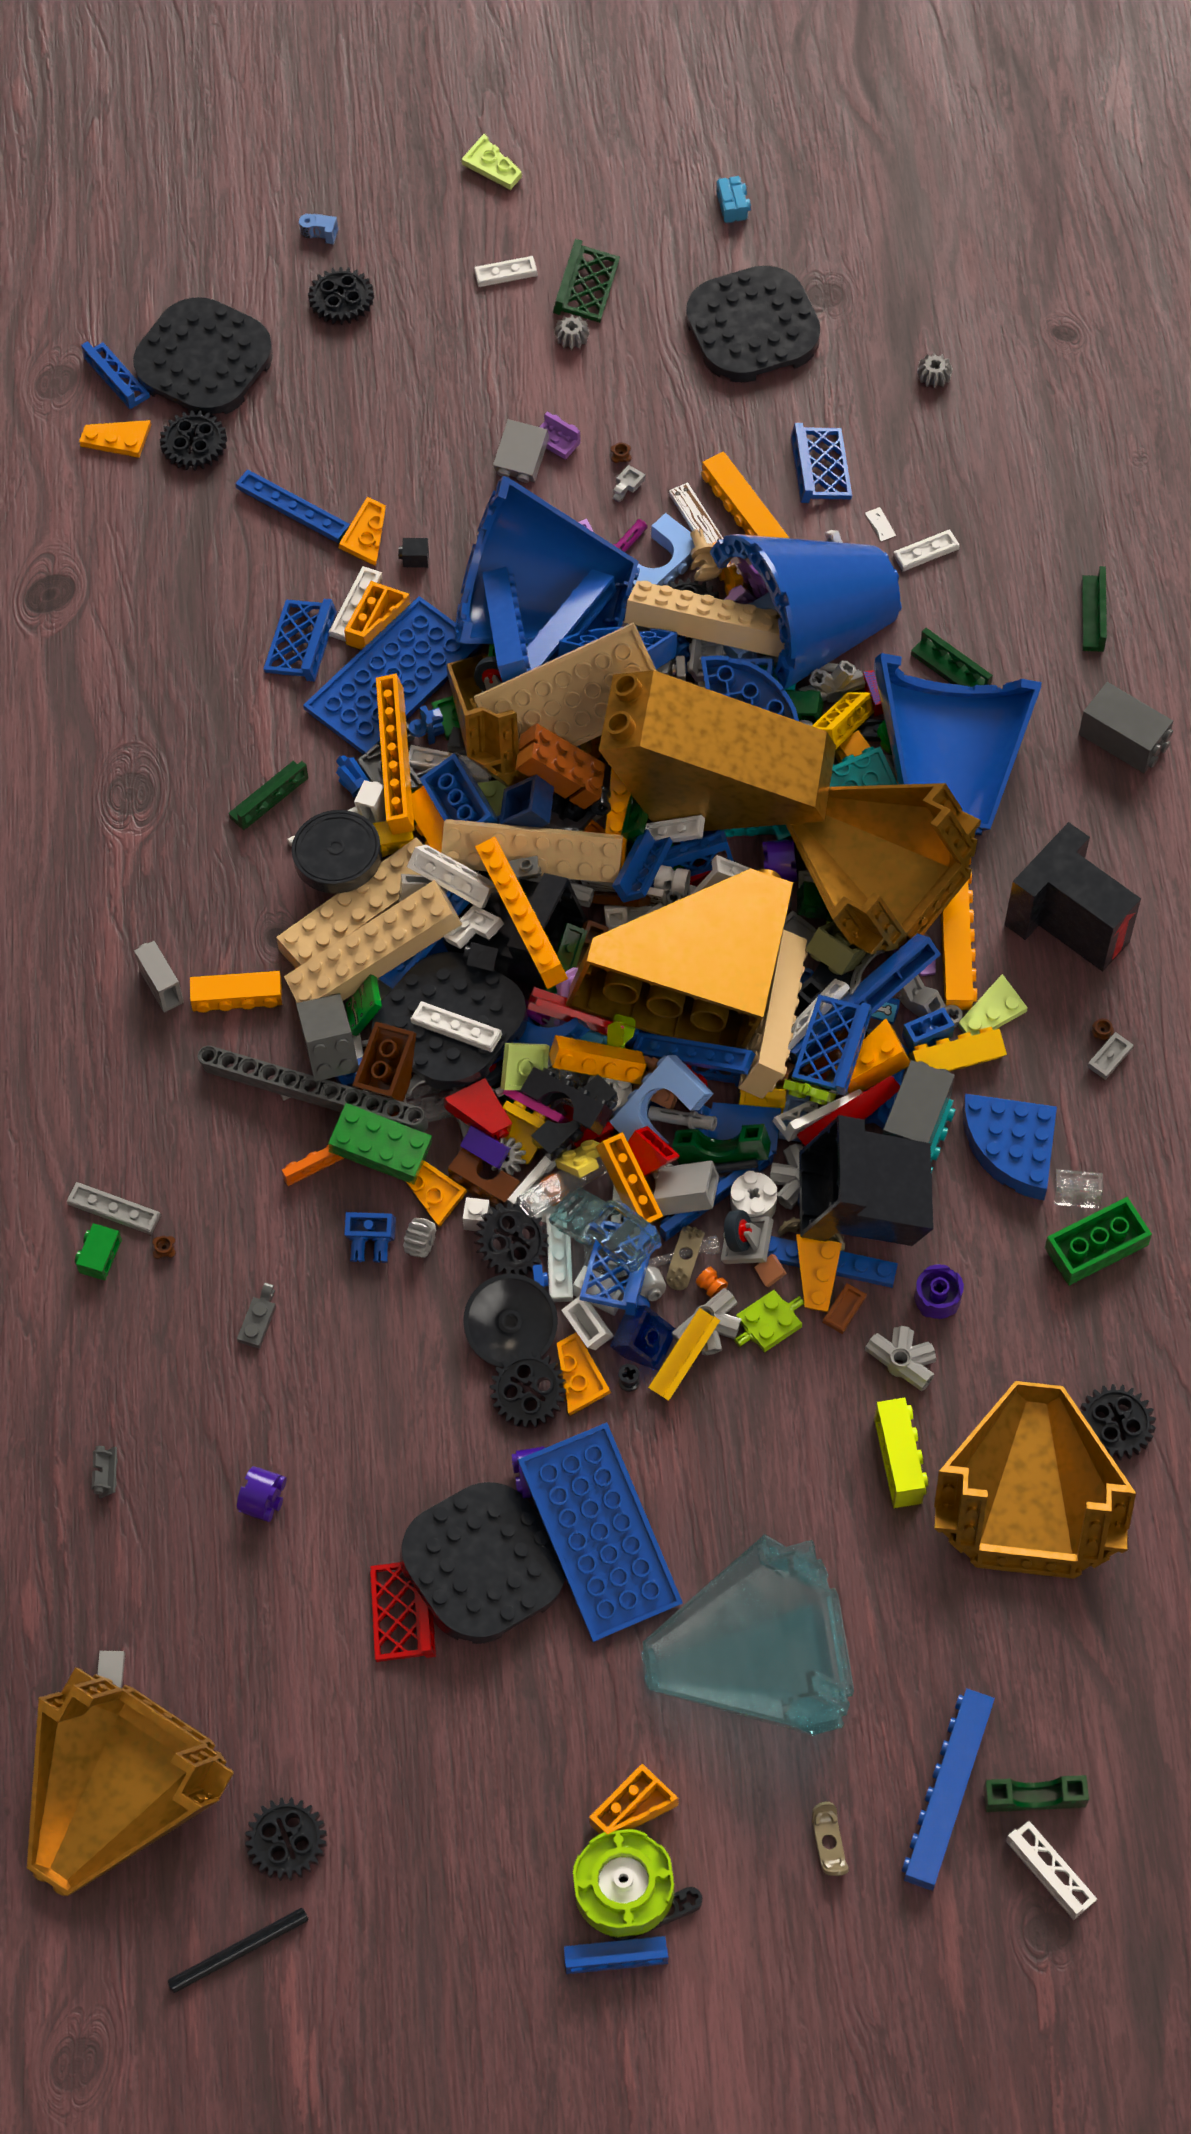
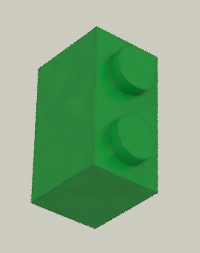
M95 1223L92 1224L91 1229L87 1230L84 1235L82 1250H79L75 1257V1264L79 1273L106 1280L122 1242L118 1230Z

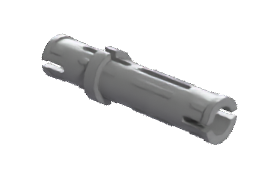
M651 1106L648 1111V1118L651 1121H661L688 1126L689 1129L701 1128L714 1131L717 1126L716 1116L701 1115L697 1111L683 1112Z

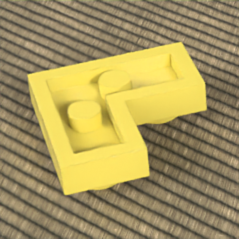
M587 1140L581 1143L580 1147L562 1153V1157L555 1159L557 1168L579 1178L598 1169L599 1166L596 1158L600 1155L596 1146L600 1143L594 1140Z

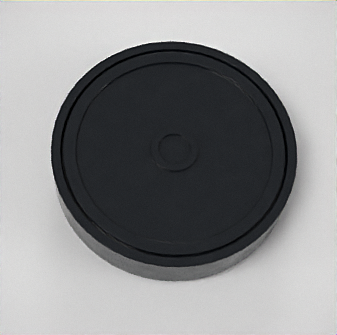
M331 810L313 816L298 829L292 842V857L297 874L309 887L325 893H344L363 886L375 875L381 863L382 848L378 832L367 818L352 811Z

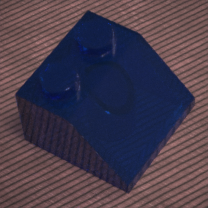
M638 1305L635 1316L624 1313L610 1347L625 1359L654 1370H660L673 1340L671 1333L676 1328L647 1305Z

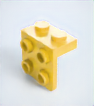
M506 1100L503 1109L507 1112L506 1114L512 1122V1127L509 1132L510 1134L505 1138L507 1141L510 1137L515 1138V1143H522L520 1150L526 1151V1154L521 1156V1159L526 1160V1165L530 1164L538 1150L532 1142L531 1135L546 1122V1117L536 1111L533 1114L525 1110L526 1106L516 1100L513 1103Z

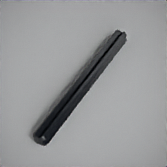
M299 1908L170 1978L168 1985L171 1991L176 1993L307 1922L308 1916L305 1910Z

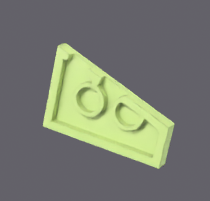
M485 134L481 136L462 158V165L510 190L522 177L520 169L508 157H504L499 152V148L488 141V137Z
M1002 974L959 1021L958 1027L963 1033L970 1032L971 1036L980 1034L979 1030L992 1026V1029L995 1030L1026 1013L1028 1007Z

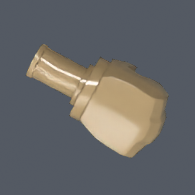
M695 529L690 533L695 547L690 553L694 560L691 570L700 567L694 576L695 580L709 581L718 577L723 568L718 569L710 551L714 545L706 543L702 529H699V532L698 529Z

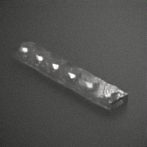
M599 1156L596 1158L599 1168L581 1178L561 1170L519 1195L516 1202L531 1218L607 1172L606 1167Z

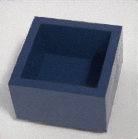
M536 774L505 788L499 824L539 828L550 824L554 787Z

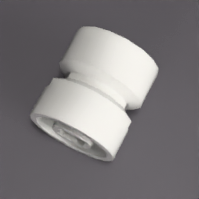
M661 865L655 876L654 888L664 890L666 895L672 892L673 896H675V892H678L681 898H685L690 885L691 872L688 869L677 868L674 871L670 866Z

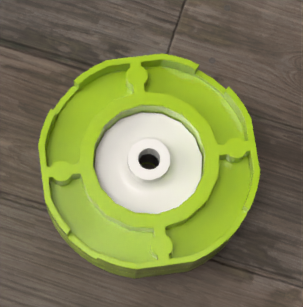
M633 1829L617 1830L609 1834L604 1832L589 1841V1845L576 1859L573 1878L577 1908L583 1918L596 1930L614 1937L644 1934L656 1927L667 1915L674 1898L671 1859L664 1847L649 1838L646 1833Z

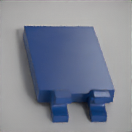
M713 1102L712 1109L702 1106L700 1110H695L701 1115L716 1116L717 1126L714 1131L701 1128L695 1129H699L704 1135L717 1140L734 1138L740 1133L742 1125L765 1124L771 1141L770 1150L777 1154L779 1129L773 1123V1119L781 1114V1108Z

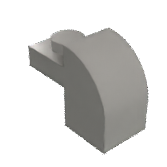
M919 975L900 990L901 995L898 997L901 1003L918 1017L946 1006L938 990L924 986Z

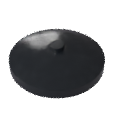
M519 1274L498 1275L483 1282L470 1296L463 1315L464 1333L471 1349L485 1362L500 1368H504L502 1360L508 1363L511 1362V1354L516 1359L519 1358V1351L523 1353L524 1357H527L529 1350L532 1351L533 1357H536L538 1352H541L543 1356L552 1345L558 1326L557 1310L550 1294L535 1280Z

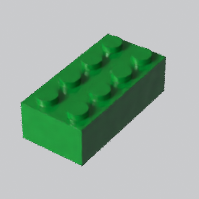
M345 1103L328 1143V1150L330 1153L414 1185L431 1146L432 1136Z
M1125 1197L1048 1236L1044 1248L1069 1286L1148 1246L1152 1233L1129 1198Z

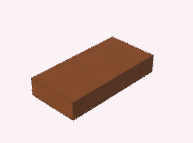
M846 1283L825 1315L822 1323L843 1334L867 1298V1294Z

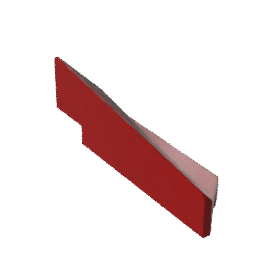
M889 1076L800 1131L797 1137L806 1146L838 1115L865 1120L896 1094L901 1086L893 1076Z

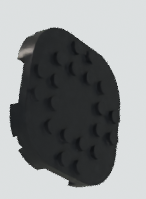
M755 266L708 280L691 293L687 302V328L689 331H692L703 354L704 364L713 374L718 377L721 375L728 377L731 382L746 383L756 381V375L792 365L794 369L807 363L814 356L817 347H819L820 322L799 280L784 269L774 266Z
M196 297L181 300L171 305L162 313L138 344L134 353L133 363L139 383L151 396L155 397L158 394L187 408L188 414H190L191 410H193L194 415L202 411V416L210 413V418H212L213 414L224 412L226 415L243 404L245 401L244 395L262 371L267 372L270 368L273 350L269 332L261 322L216 300Z
M440 952L427 956L417 962L381 1001L382 1008L372 1019V1030L376 1021L415 1032L416 1041L412 1072L425 1079L426 1084L430 1087L453 1091L454 1087H468L490 1074L489 1068L504 1052L505 1043H511L514 1039L519 1041L527 1027L528 1015L523 993L512 980L494 969L491 971L466 965L463 953ZM422 1001L500 1029L502 1036L494 1050L489 1052L412 1024L411 1017Z
M483 1482L468 1486L422 1512L408 1526L401 1544L400 1565L406 1580L412 1582L434 1615L436 1625L450 1637L456 1640L460 1638L472 1641V1644L495 1641L501 1638L503 1633L540 1611L541 1613L546 1611L556 1601L565 1580L564 1572L545 1526L533 1506L526 1498H523L520 1492L500 1483Z

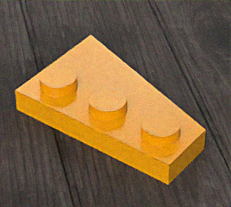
M367 497L340 541L339 549L376 566L386 505Z

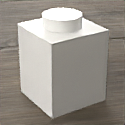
M466 1197L463 1214L464 1230H481L476 1224L484 1221L481 1217L483 1214H489V1200Z

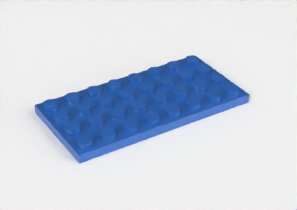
M418 596L303 705V708L364 755L374 745L381 743L376 687L377 677L397 673L404 688L407 720L449 680L447 674L448 663L472 657L483 646L482 644H461L456 642L455 622Z
M608 1423L599 1425L517 1460L592 1642L683 1604Z

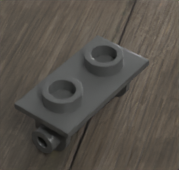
M538 856L508 861L517 880L518 878H522V880L537 879L538 876L542 875L541 868L538 867Z
M96 1446L93 1451V1467L100 1469V1471L95 1470L92 1472L91 1489L94 1490V1494L99 1495L100 1499L115 1493L117 1485V1447L105 1450L104 1446Z

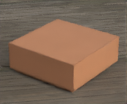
M774 1254L768 1256L766 1262L759 1263L754 1267L766 1287H770L787 1274Z

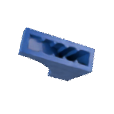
M528 1017L525 1032L519 1041L514 1039L513 1043L547 1044L551 1049L555 1035L580 1039L590 1028L578 1018H573L569 1022L557 1027H539Z

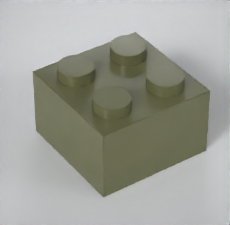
M834 921L819 927L805 949L811 953L810 956L813 959L825 963L829 966L828 968L831 972L838 975H843L859 966L867 953L855 945H851Z

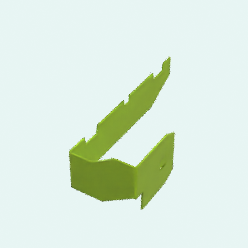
M615 1014L613 1020L616 1021L608 1025L607 1045L624 1048L625 1043L634 1035L636 1021L632 1017Z

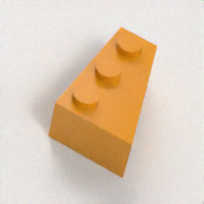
M370 581L344 630L346 645L362 650L410 605V594Z
M884 1019L863 1040L847 1090L849 1094L858 1089L863 1092L909 1066L910 1060L887 1019Z
M641 1764L589 1817L590 1825L599 1834L634 1829L677 1807L678 1797L649 1769Z

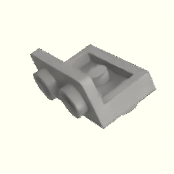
M695 638L692 639V643L689 645L690 661L687 662V670L696 682L704 681L701 657L723 656L724 645Z

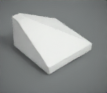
M604 906L606 926L609 927L608 931L628 923L626 906Z

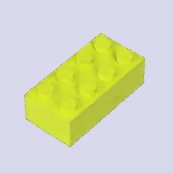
M906 1398L877 1402L874 1417L893 1508L922 1504L923 1496L927 1494L926 1487H928L926 1472L922 1473L921 1464H923L922 1452L917 1450L916 1442H918L916 1427L912 1428L911 1425L913 1411L911 1405H907Z

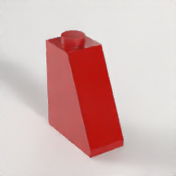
M486 1078L445 1097L443 1105L445 1110L469 1127L474 1126L497 1140L505 1138L510 1134L512 1122Z
M648 1126L635 1130L628 1141L644 1177L672 1163L680 1156Z

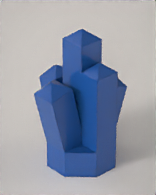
M339 756L336 760L339 765L336 771L340 777L338 781L354 798L357 796L364 780L369 781V779L354 758Z

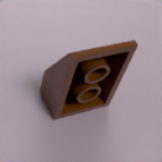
M375 1021L352 1086L363 1091L404 1102L411 1082L416 1033Z

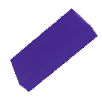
M470 1126L460 1145L499 1169L511 1149L474 1126Z

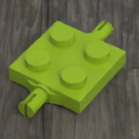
M785 1079L783 1085L784 1089L789 1090L788 1095L804 1099L807 1095L810 1096V1101L822 1105L835 1101L837 1095L836 1093L823 1090L816 1085L810 1086L807 1083L803 1084Z
M775 1290L771 1291L736 1314V1317L741 1319L740 1324L744 1327L745 1332L734 1339L735 1343L738 1344V1347H741L751 1340L758 1344L765 1353L802 1328V1322L794 1314V1310L804 1305L803 1299L798 1296L787 1303L782 1300Z

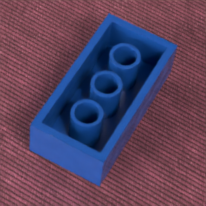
M455 753L419 778L444 822L446 819L499 824L498 817L469 768Z

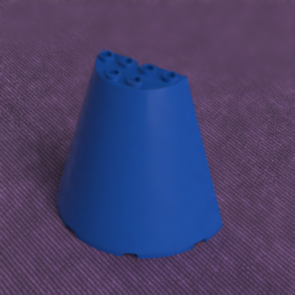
M502 476L497 483L496 491L493 490L477 531L479 532L477 542L473 544L460 592L463 595L461 596V603L458 604L456 614V642L461 644H494L482 573L506 566L509 574H514L527 644L535 639L538 632L548 623L550 617L554 616L561 604L569 598L572 591L579 586L582 579L592 569L614 576L616 593L581 636L588 635V630L622 627L623 621H625L627 600L633 590V582L639 576L640 568L637 567L639 561L509 477Z
M732 534L718 540L710 551L718 569L727 567L734 557L749 558L753 567L765 582L773 604L781 617L778 620L780 640L784 643V649L779 653L775 674L784 689L796 684L810 675L811 672L823 667L896 621L902 608L898 572L893 568L888 554L874 545Z
M879 654L874 661V672L898 785L946 783L960 804L962 811L981 820L980 827L976 829L975 835H982V831L991 829L1038 698L1041 682L1020 679L1005 683L1003 689L997 687V685H975L968 687L934 682L904 675V672L898 668L901 666V656Z

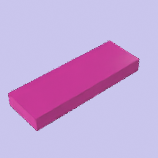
M504 1090L503 1092L511 1100L522 1103L526 1108L544 1115L555 1123L569 1122V1119L561 1113L517 1090Z

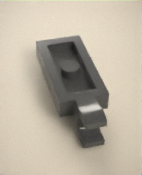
M264 1283L260 1299L253 1297L237 1337L239 1343L260 1349L276 1309L275 1303L271 1302L275 1293L274 1285Z

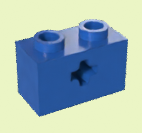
M943 1007L904 1024L902 1038L910 1052L915 1051V1046L927 1043L928 1047L936 1045L938 1040L953 1038L955 1025Z

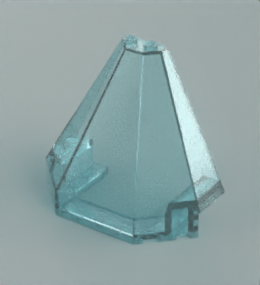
M764 1534L642 1642V1659L646 1665L647 1674L645 1675V1682L649 1690L813 1736L843 1728L842 1716L847 1715L850 1706L847 1699L853 1696L854 1686L839 1596L836 1589H830L827 1578L829 1574L822 1560H817L813 1540L785 1547V1545Z

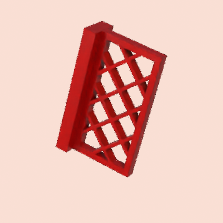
M533 987L526 1009L566 1022L573 1018H578L585 1022L590 1030L607 1035L608 1025L613 1023L612 1020L565 1006L567 997Z
M400 1562L370 1566L376 1662L425 1656L426 1658L436 1657L434 1615L416 1588L411 1587L412 1582L409 1580L406 1583L399 1577L402 1572ZM388 1571L392 1575L384 1586L377 1581V1572ZM395 1579H398L405 1586L395 1596L388 1588ZM408 1589L415 1593V1599L409 1606L400 1600ZM384 1592L393 1598L385 1609L378 1602ZM397 1602L406 1608L398 1619L389 1614V1611ZM411 1612L416 1616V1623L409 1630L401 1622ZM387 1615L395 1623L385 1633L380 1629V1622ZM398 1626L407 1631L399 1643L390 1637ZM413 1636L417 1640L418 1650L407 1651L402 1646ZM387 1639L396 1645L390 1653L381 1654V1646Z

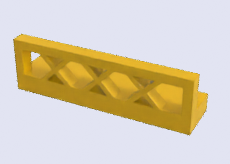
M847 692L812 726L827 731L837 749L874 713L871 694Z
M699 1308L648 1388L669 1401L720 1320Z

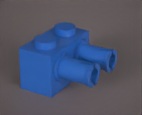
M346 1212L345 1236L351 1241L350 1261L357 1262L358 1260L359 1262H365V1242L372 1240L374 1241L373 1262L380 1263L382 1261V1263H388V1242L395 1241L396 1217L393 1214Z

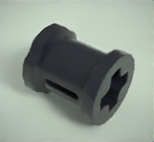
M602 786L601 798L591 806L594 814L603 816L611 811V804L609 803L610 789Z
M629 1363L621 1366L618 1373V1383L622 1390L632 1392L638 1388L640 1372L637 1366Z

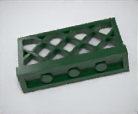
M575 238L553 313L561 315L563 311L600 323L620 257L583 246V241ZM583 254L592 255L594 260L586 262ZM602 261H612L614 265L606 268ZM598 264L601 270L594 273L590 266ZM586 269L589 275L582 278L578 271ZM605 274L609 281L601 284L597 277ZM593 279L597 286L589 289L585 282ZM581 284L585 291L577 293L573 287ZM600 290L604 297L596 299L593 292ZM588 295L592 301L584 304L581 297ZM576 300L580 306L574 308L567 305L568 302ZM596 306L599 314L590 313L587 308Z

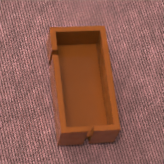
M538 723L520 735V752L517 755L516 770L528 777L537 774L554 787L555 793L565 799L570 796L569 801L582 809H586L601 798L605 763Z

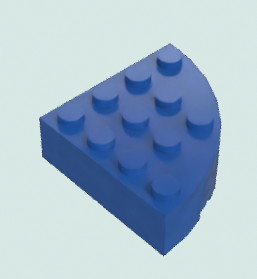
M622 627L588 630V635L580 636V634L576 633L559 640L558 657ZM650 628V631H638L656 670L676 657L677 632Z
M728 656L701 657L706 689L799 721L796 708L779 681L766 670L751 662L733 659Z
M965 1094L963 1126L973 1155L980 1165L1002 1185L1006 1184L1010 1188L1015 1189V1192L1026 1197L1044 1201L1048 1186L1057 1107Z

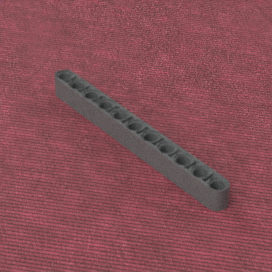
M207 1045L198 1051L197 1057L203 1069L207 1073L341 1113L345 1103L350 1104L351 1101L357 1100L356 1103L351 1105L421 1132H425L429 1125L424 1111L420 1107L326 1079L315 1081L312 1075ZM234 1063L233 1066L226 1068L229 1064ZM254 1069L252 1073L247 1074L248 1071ZM275 1075L274 1078L267 1080L270 1076ZM295 1081L293 1085L288 1086L289 1083ZM311 1088H316L314 1091L308 1092ZM337 1092L335 1097L327 1098L328 1095ZM378 1106L377 1109L370 1110L372 1107ZM395 1112H400L397 1116H391ZM421 1118L418 1122L412 1123L414 1119Z

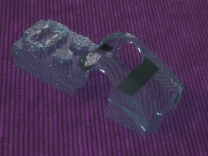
M578 1187L573 1193L569 1192L556 1205V1211L548 1218L550 1223L560 1232L592 1249L591 1244L593 1243L590 1236L595 1238L601 1244L604 1252L608 1254L611 1261L632 1273L641 1268V1264L656 1248L659 1249L661 1247V1239L657 1229L630 1207L619 1200H607L605 1202L581 1187ZM621 1213L624 1217L623 1223L613 1232H608L600 1226L609 1215L620 1220L618 1214Z

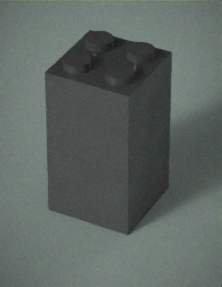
M1106 682L1083 711L1079 735L1145 773L1149 767L1153 768L1159 759L1158 755L1161 752L1165 753L1171 742L1168 740L1173 734V720L1111 683Z
M341 994L296 1003L314 1080L319 1081L357 1072L359 1066Z
M911 1060L883 1129V1135L931 1143L932 1145L948 1101L952 1096L955 1075L946 1069H936L930 1067L925 1062Z

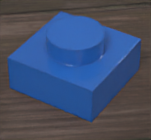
M542 1264L533 1265L534 1280L543 1287L549 1286L547 1272L543 1273Z

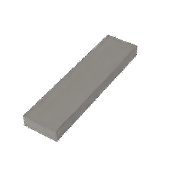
M78 1182L75 1183L67 1199V1204L149 1235H152L161 1217L158 1211Z

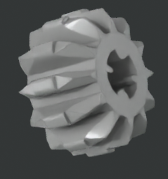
M573 315L570 318L564 316L562 320H558L554 330L557 343L562 344L563 348L569 346L571 350L574 346L580 349L581 344H586L589 336L587 323L582 321L580 316L574 318Z
M935 352L932 357L926 354L925 358L920 360L919 368L917 369L920 383L926 382V387L933 385L934 388L937 385L943 387L945 382H949L951 379L952 365H950L949 359H944L943 354L938 357Z
M503 1137L500 1138V1142L511 1148L509 1151L510 1156H507L510 1159L509 1161L504 1160L500 1169L494 1166L491 1169L493 1171L498 1170V1173L503 1170L513 1176L514 1170L516 1172L521 1171L519 1163H526V1160L521 1159V1156L525 1155L526 1151L520 1150L522 1143H515V1138L510 1137L507 1141Z
M414 1218L409 1223L404 1237L403 1246L405 1253L414 1257L425 1258L431 1252L432 1245H434V1239L436 1238L435 1223L424 1218Z

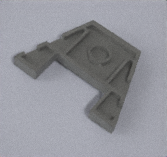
M406 722L407 740L410 742L415 737L410 734L409 725ZM380 743L379 745H374L358 759V765L370 782L376 781L384 785ZM410 766L411 790H417L422 787L423 784L419 778L434 767L416 774Z

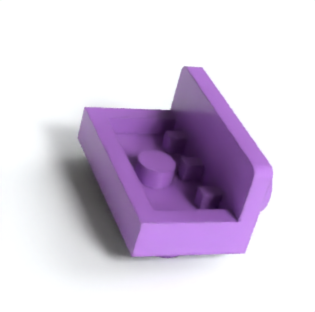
M549 412L545 413L544 423L540 428L547 429L550 436L546 448L566 460L580 444V431L576 426L569 425L557 415H552Z

